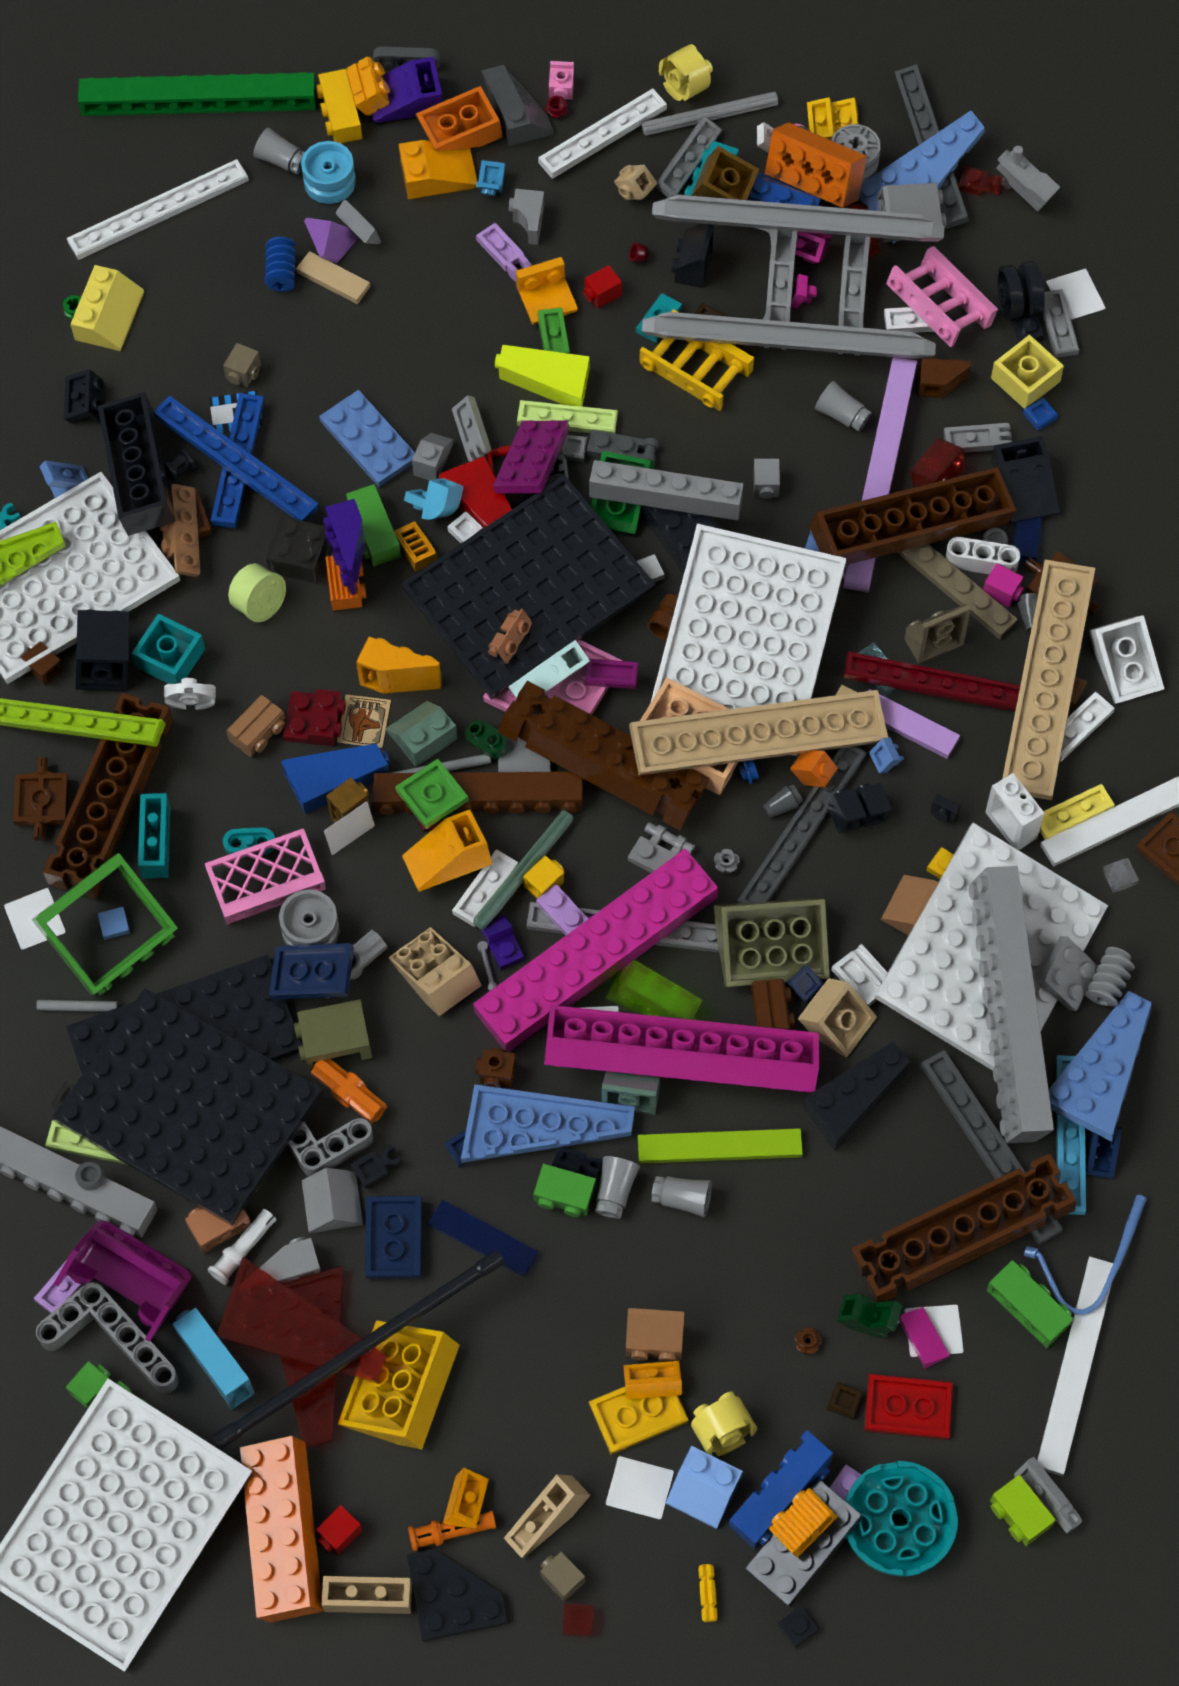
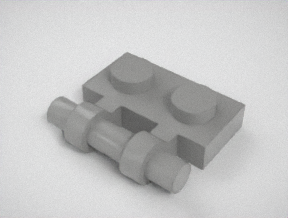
M648 822L644 831L653 835L652 838L648 840L640 836L628 855V861L652 873L685 848L692 854L695 845L688 842L687 838L682 835L676 836L666 831L667 828L660 824L656 826ZM661 840L673 846L671 851L659 846Z

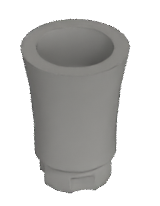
M266 128L257 140L253 156L298 175L302 172L301 160L305 152L279 136L271 128Z
M832 381L826 387L815 406L816 411L826 414L859 432L864 428L872 412L865 408V405L845 392L835 381Z
M603 1157L600 1186L596 1202H598L595 1209L596 1213L608 1218H621L622 1210L626 1207L633 1181L640 1168L638 1164L619 1157Z
M656 1176L652 1188L651 1201L705 1218L711 1198L712 1180Z

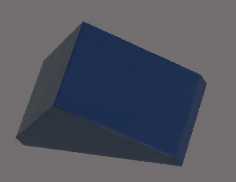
M1115 1127L1112 1142L1091 1132L1086 1175L1114 1179L1122 1127Z

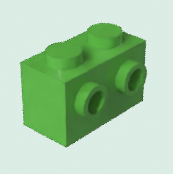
M543 1164L533 1194L534 1201L538 1202L537 1205L544 1209L553 1210L554 1207L563 1209L565 1214L572 1217L587 1216L596 1187V1178Z

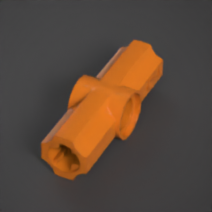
M331 1059L317 1061L314 1065L311 1075L327 1087L334 1098L343 1106L353 1108L371 1124L382 1117L387 1105L369 1091L365 1083L352 1072L347 1073Z

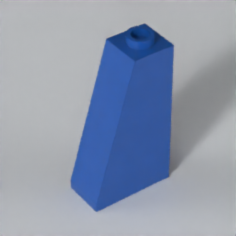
M377 744L285 759L281 761L286 779L304 813L307 814L328 804L326 795L350 777L356 783L361 782L364 786L374 783V773H389L388 765L391 762L385 750L381 752Z

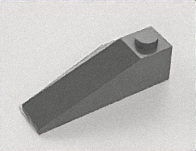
M504 65L481 70L509 147L554 135V130L545 110Z

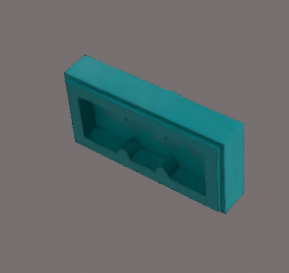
M661 293L643 319L672 312L673 309L680 312L682 303ZM641 320L636 327V333L657 343L660 337L648 336L642 332Z

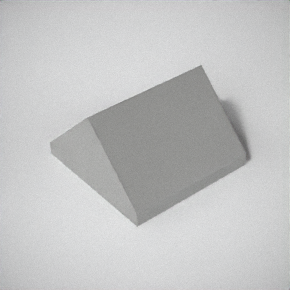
M326 1167L302 1180L309 1234L363 1225L357 1177L354 1171Z

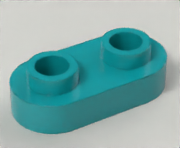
M264 827L231 829L223 837V846L226 853L230 855L258 845L261 841L275 839V836L270 829ZM236 842L241 843L239 847L232 846ZM274 848L266 849L263 855L270 854Z

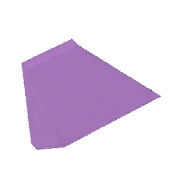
M306 218L304 220L320 258L337 263L359 238L350 228L332 221Z

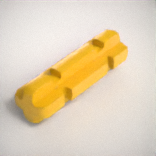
M703 1564L698 1569L699 1579H701L699 1585L701 1606H703L701 1610L703 1622H714L718 1618L717 1608H715L717 1601L715 1580H713L715 1576L714 1566L712 1564Z

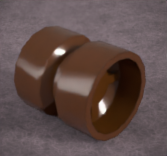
M673 594L665 595L659 604V611H655L647 623L649 630L664 641H667L678 596Z

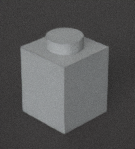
M754 459V497H761L763 499L779 497V459Z

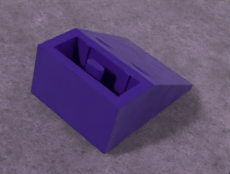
M434 57L410 60L382 76L390 89V93L387 94L389 105L382 109H377L372 114L374 123L415 117L416 113L443 102Z
M355 498L325 507L327 517L323 518L326 529L325 536L328 545H332L334 562L336 566L340 567L342 584L344 587H349L351 595H354L356 592L365 548L363 522Z

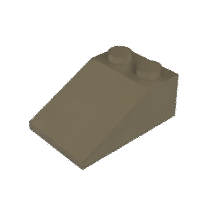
M969 605L952 608L945 612L938 611L930 618L923 621L916 620L906 627L905 641L918 664L964 645L971 611Z

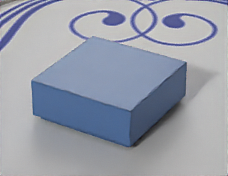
M124 907L98 913L104 940L130 934Z

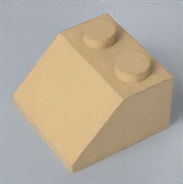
M828 978L798 1019L809 1032L819 1033V1041L843 1057H848L877 1016L849 982Z

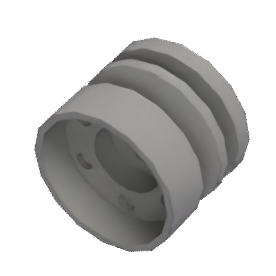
M850 124L841 127L834 133L831 141L867 156L862 183L878 173L881 149L880 139L872 129L860 124Z

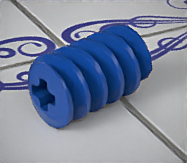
M274 237L267 241L265 245L264 282L273 291L289 292L295 287L294 264L296 260L294 256L296 251L293 248L295 242L289 238Z

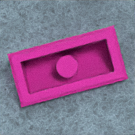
M924 1307L900 1315V1324L925 1369L950 1357Z

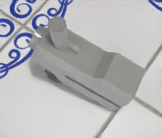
M1015 146L1011 152L1007 149L997 159L1000 164L996 169L1004 175L1001 179V185L1005 189L1010 190L1013 188L1037 212L1060 188L1046 173L1040 172L1023 156V148L1021 146Z

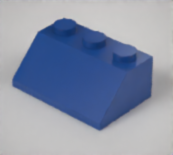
M763 172L757 174L747 199L750 201L823 207L826 203V200L766 175Z

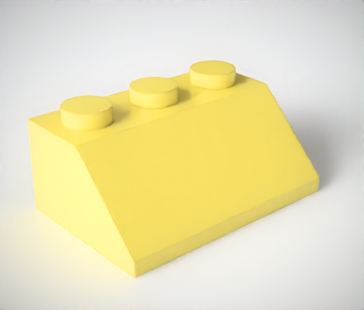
M94 265L70 324L74 339L121 351L143 297L144 289L118 270Z

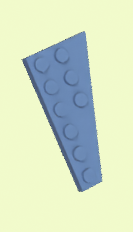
M474 1084L461 1163L631 1136L635 1107Z

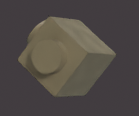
M236 343L223 365L226 379L234 385L240 384L248 387L250 382L255 380L259 373L261 365L259 352Z

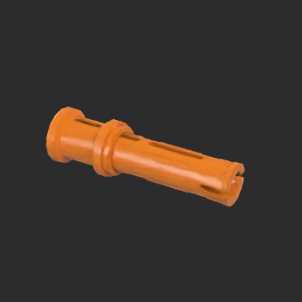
M489 1511L480 1514L479 1524L475 1529L461 1528L455 1530V1527L459 1526L439 1523L436 1520L431 1521L429 1525L416 1528L408 1526L412 1550L416 1552L420 1547L433 1544L441 1546L444 1543L443 1540L470 1535L488 1529H496L493 1512ZM446 1529H449V1530H450L449 1532H445V1533H442V1532H441L442 1530H446ZM431 1534V1536L418 1538L421 1535Z

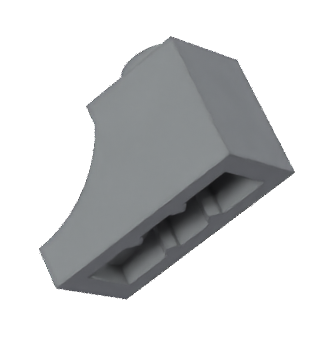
M516 189L514 198L509 200V212L513 213V222L519 223L525 228L528 234V243L538 245L545 206L544 191Z

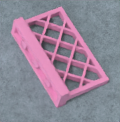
M304 828L204 863L226 925L281 906L289 896L298 891L308 889L323 891L326 889L324 878L319 870ZM301 837L304 846L300 854L287 849L291 840ZM274 848L280 851L275 863L262 858L266 849ZM305 852H307L309 858L304 856ZM284 853L297 858L292 870L279 865ZM248 856L256 860L250 872L237 866L241 858ZM302 860L311 864L314 872L304 876L297 873L296 870ZM259 862L272 867L267 879L254 874ZM223 865L231 870L224 881L215 877L212 869ZM276 869L289 874L285 883L279 885L271 881ZM234 871L248 876L242 888L229 883ZM251 878L265 883L260 892L254 894L246 890ZM218 883L223 885L221 890L219 889ZM226 887L240 892L235 901L225 904L222 895Z

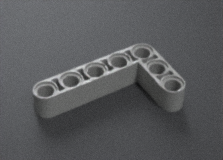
M357 1118L316 1141L305 1122H303L287 1146L303 1172L307 1176H311L326 1167L335 1168L369 1148L373 1142L371 1125L367 1120ZM359 1130L367 1132L363 1138H356L354 1134ZM298 1136L306 1137L305 1142L302 1144L293 1143L294 1139ZM335 1144L344 1146L339 1152H332L330 1150ZM311 1158L320 1159V1162L315 1166L307 1165L308 1160Z
M91 1282L82 1286L42 1320L36 1328V1336L42 1347L49 1351H55L66 1344L92 1320H95L156 1390L167 1394L173 1392L178 1387L179 1378L172 1364L151 1341L145 1340L146 1335L98 1283ZM100 1294V1298L95 1303L87 1302L90 1295ZM69 1313H79L76 1320L71 1322L65 1320ZM110 1313L118 1314L114 1322H105L106 1316ZM48 1331H57V1334L53 1339H44V1336ZM126 1334H136L133 1341L129 1343L122 1341ZM143 1354H154L151 1361L147 1363L140 1362ZM161 1374H172L171 1379L168 1382H158V1378Z

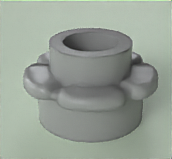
M723 849L714 856L715 867L723 874L734 872L737 869V864L740 862L739 856L730 849Z

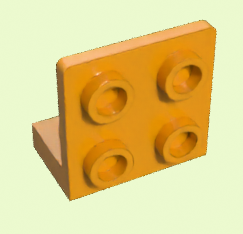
M562 257L516 270V287L532 325L539 324L538 310L562 308L563 316L577 312V305L565 279V264Z

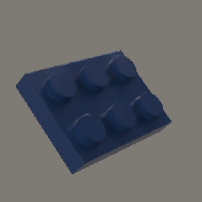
M351 943L276 946L269 996L273 1000L348 997L354 953L353 945Z
M366 1196V1279H421V1196Z

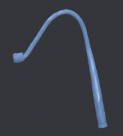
M1142 1195L1136 1196L1107 1281L1098 1299L1088 1308L1076 1309L1067 1304L1058 1291L1043 1255L1038 1252V1248L1026 1246L1024 1256L1032 1259L1038 1258L1059 1303L1064 1304L1071 1313L1076 1315L1091 1313L1104 1300L1128 1250L1143 1207L1145 1206L1146 1197Z

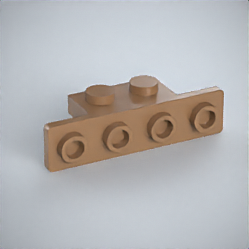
M172 484L170 494L176 521L160 526V531H163L161 552L164 553L170 564H175V573L198 577L200 575L195 488Z

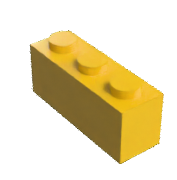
M346 69L318 74L319 84L315 86L318 99L323 98L324 103H320L323 118L328 117L329 122H325L328 136H333L334 142L340 144L361 140V124Z

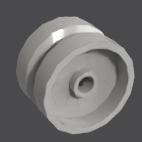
M311 889L298 891L289 896L281 906L279 921L283 940L287 946L335 944L337 942L340 929L336 906L330 897L321 891Z

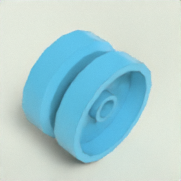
M324 141L318 142L306 150L301 160L305 191L317 202L326 204L339 203L348 198L354 191L356 184L353 157L348 148L338 142Z

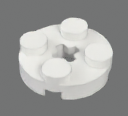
M184 678L181 680V683L164 686L165 704L172 708L187 710V705H195L196 710H201L215 704L216 687L214 685L199 684L194 678Z

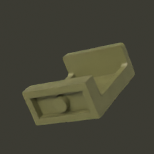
M361 999L297 1012L299 1022L294 1023L297 1039L302 1038L303 1045L298 1046L301 1062L307 1061L309 1070L314 1068L313 1062L359 1052L362 1060L372 1058Z

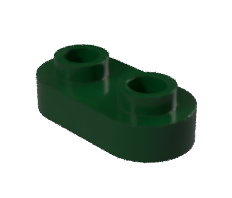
M473 721L465 729V738L469 744L490 758L496 759L504 756L510 747L508 739L498 733L499 730L485 721Z

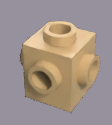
M645 165L625 166L619 172L620 176L614 181L619 188V193L626 200H642L658 184Z

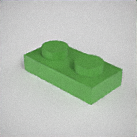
M562 308L538 310L537 316L543 350L570 354Z

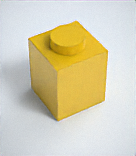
M544 856L523 876L524 887L538 899L556 884L560 887L564 883V869L556 860L551 861L548 857Z

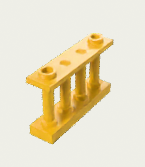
M663 338L653 352L644 347L640 349V364L646 370L657 373L700 399L707 407H713L718 411H721L723 408V395L721 393L735 375L741 373L748 377L753 371L754 357L728 343L686 340L689 344L673 364L662 359L661 356L675 339ZM697 349H701L708 353L709 356L694 375L691 376L682 371L681 368ZM717 361L730 366L713 388L701 382Z

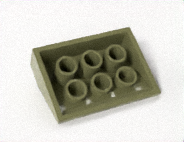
M816 897L714 905L716 936L725 987L752 985L754 981H769L781 978L784 979V982H787L805 964L810 967L819 979L830 978L825 899Z

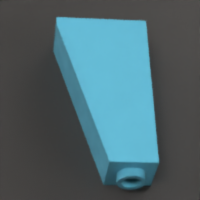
M196 1307L191 1311L185 1310L180 1313L173 1323L175 1331L231 1410L254 1395L255 1392L249 1378Z

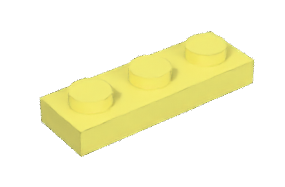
M1100 784L1043 811L1044 816L1040 833L1046 840L1113 808L1115 804L1103 785Z

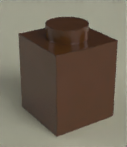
M40 641L34 647H29L27 649L28 652L21 659L26 662L48 648ZM51 652L32 663L29 672L45 686L64 669L61 660Z

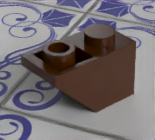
M935 357L922 358L918 396L944 398L969 378L971 361H963L961 359L943 360Z

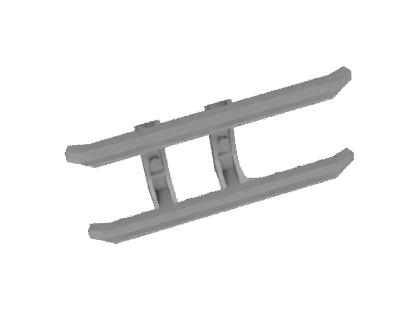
M676 195L653 203L652 215L656 219L751 227L767 231L771 239L766 313L763 319L666 312L642 320V332L645 335L667 339L764 346V348L776 347L782 350L788 348L837 352L842 355L843 353L855 354V356H860L861 354L909 359L931 358L935 356L936 343L914 332L863 328V313L870 237L938 242L944 238L945 226L921 214ZM797 231L846 235L838 326L790 322Z

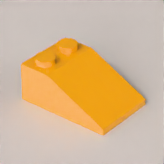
M426 140L399 144L400 162L408 199L477 188V177L470 148L435 151L431 142Z

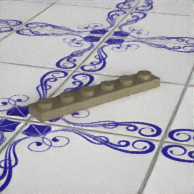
M929 544L896 552L960 607L969 605L971 608L970 615L998 639H1001L1017 624L1018 619Z

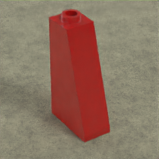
M484 456L439 474V479L445 478L464 486L458 508L463 513L467 512L483 528L512 510L504 493H495L493 484L496 478Z

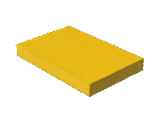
M622 1387L589 1401L590 1408L611 1455L689 1422L678 1396L629 1400L626 1398L625 1387Z

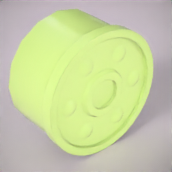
M256 563L249 564L239 570L234 576L229 587V602L250 620L264 622L271 618L282 605L286 594V583L282 576L271 572L262 565Z

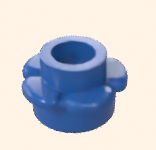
M742 761L743 765L738 766L742 780L748 779L749 783L752 784L753 780L759 779L754 761Z

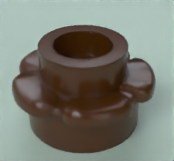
M810 1327L804 1328L803 1331H798L794 1338L796 1349L803 1354L811 1355L819 1350V1345L822 1344L821 1335ZM806 1339H810L811 1342H810V1343H806L805 1340H806Z

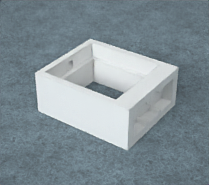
M1014 773L992 785L985 813L1009 844L1015 849L1020 850L1038 838L1044 812ZM1025 795L1026 799H1022L1020 796Z

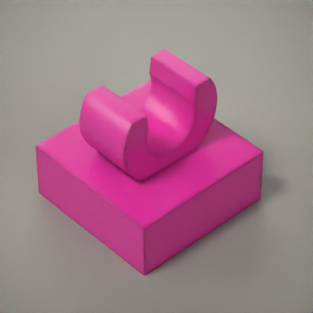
M798 274L793 281L792 308L797 309L802 302L810 304L812 297H816L817 287L807 285L808 276Z

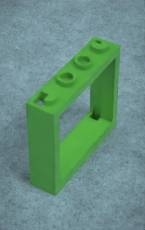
M119 853L107 860L32 919L33 923L90 995H94L97 992L99 995H102L105 991L109 990L113 986L110 983L117 976L122 979L133 971L132 964L137 960L141 962L147 960L154 954L152 949L159 943L162 946L167 944L175 937L173 932L178 929ZM117 869L161 925L162 929L93 983L47 925V922Z

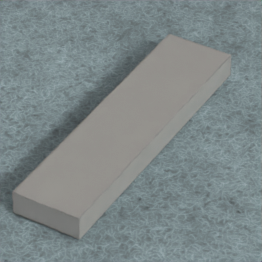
M704 115L657 180L658 184L655 187L668 198L678 195L701 162L704 149H709L711 142L716 141L723 130Z

